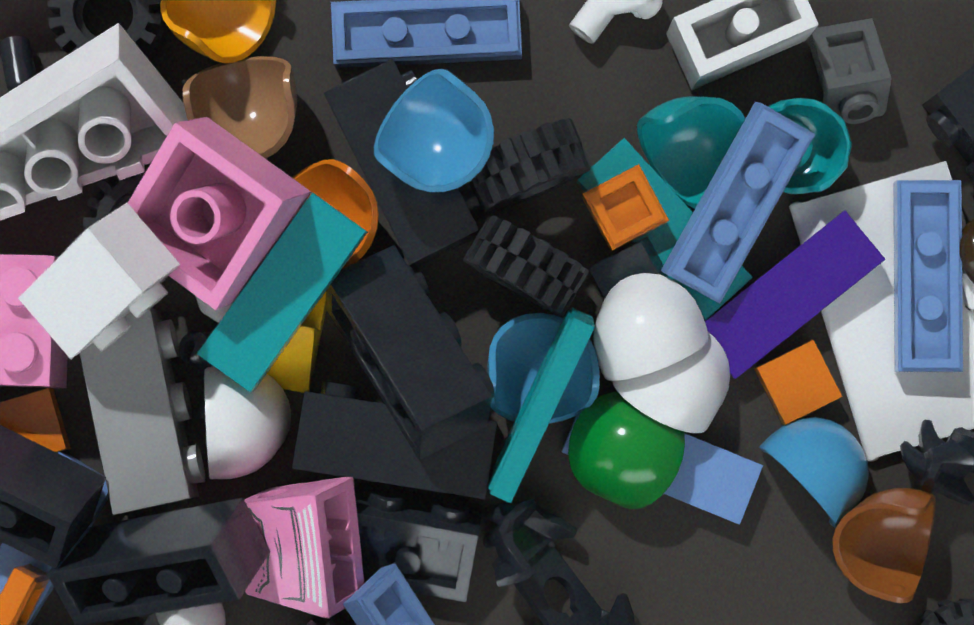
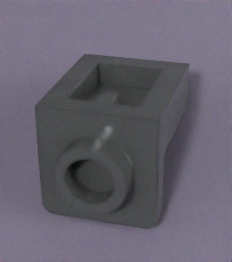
M873 18L816 28L810 35L809 46L824 93L823 103L849 124L863 123L873 117L884 115L887 110L892 77Z

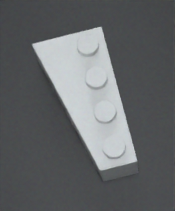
M119 23L0 97V220L24 213L26 205L52 196H56L58 201L81 194L82 186L115 175L118 176L119 180L145 172V165L152 163L173 125L176 122L188 120L184 103Z

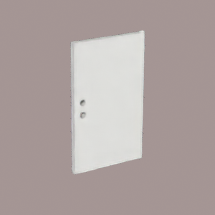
M947 161L803 203L793 202L789 205L801 245L846 210L886 259L821 311L868 462L876 461L880 456L901 451L900 445L904 441L909 442L913 447L918 446L919 431L925 419L932 421L939 438L950 436L955 428L974 429V283L967 276L963 266V372H895L893 183L897 180H952ZM962 213V229H963V228L966 226V222H965V219H964V216H963V213Z

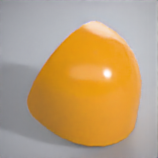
M161 0L160 2L163 21L173 34L196 52L221 63H235L251 55L268 34L276 8V0Z

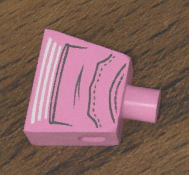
M340 477L272 487L244 499L270 550L269 555L245 590L247 595L326 618H330L345 609L343 603L365 583L353 477Z

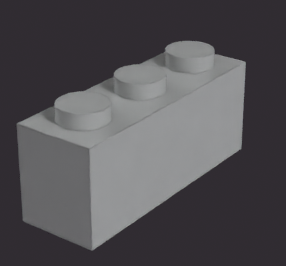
M153 308L149 309L139 318H136L129 312L125 319L132 327L102 352L94 343L80 352L113 515L198 497L197 483L205 482V470L200 449L197 444L188 445L184 426L185 420L192 419L189 393L184 382H175L171 358L179 357L176 331L172 320L163 321L161 311Z

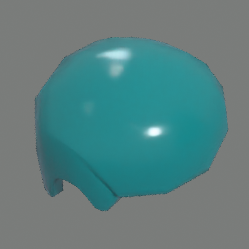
M795 98L781 100L769 105V108L815 134L783 192L788 194L822 192L828 189L848 167L852 141L845 120L826 104L814 99Z

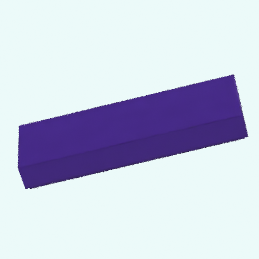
M846 210L705 321L708 332L723 347L729 361L730 375L734 379L739 377L886 260Z

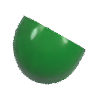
M618 391L603 394L596 398L590 407L585 408L574 423L568 448L570 467L582 487L591 493L624 508H643L660 498L675 479L683 460L685 434L684 431L671 428L645 415L627 402Z

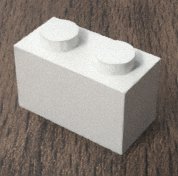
M713 0L674 17L666 35L691 90H694L806 41L819 24L808 0Z
M125 203L87 228L18 299L68 357L72 359L92 343L102 352L127 332L132 326L125 319V316L131 312L136 318H139L168 293L161 285V282L180 263L132 207Z

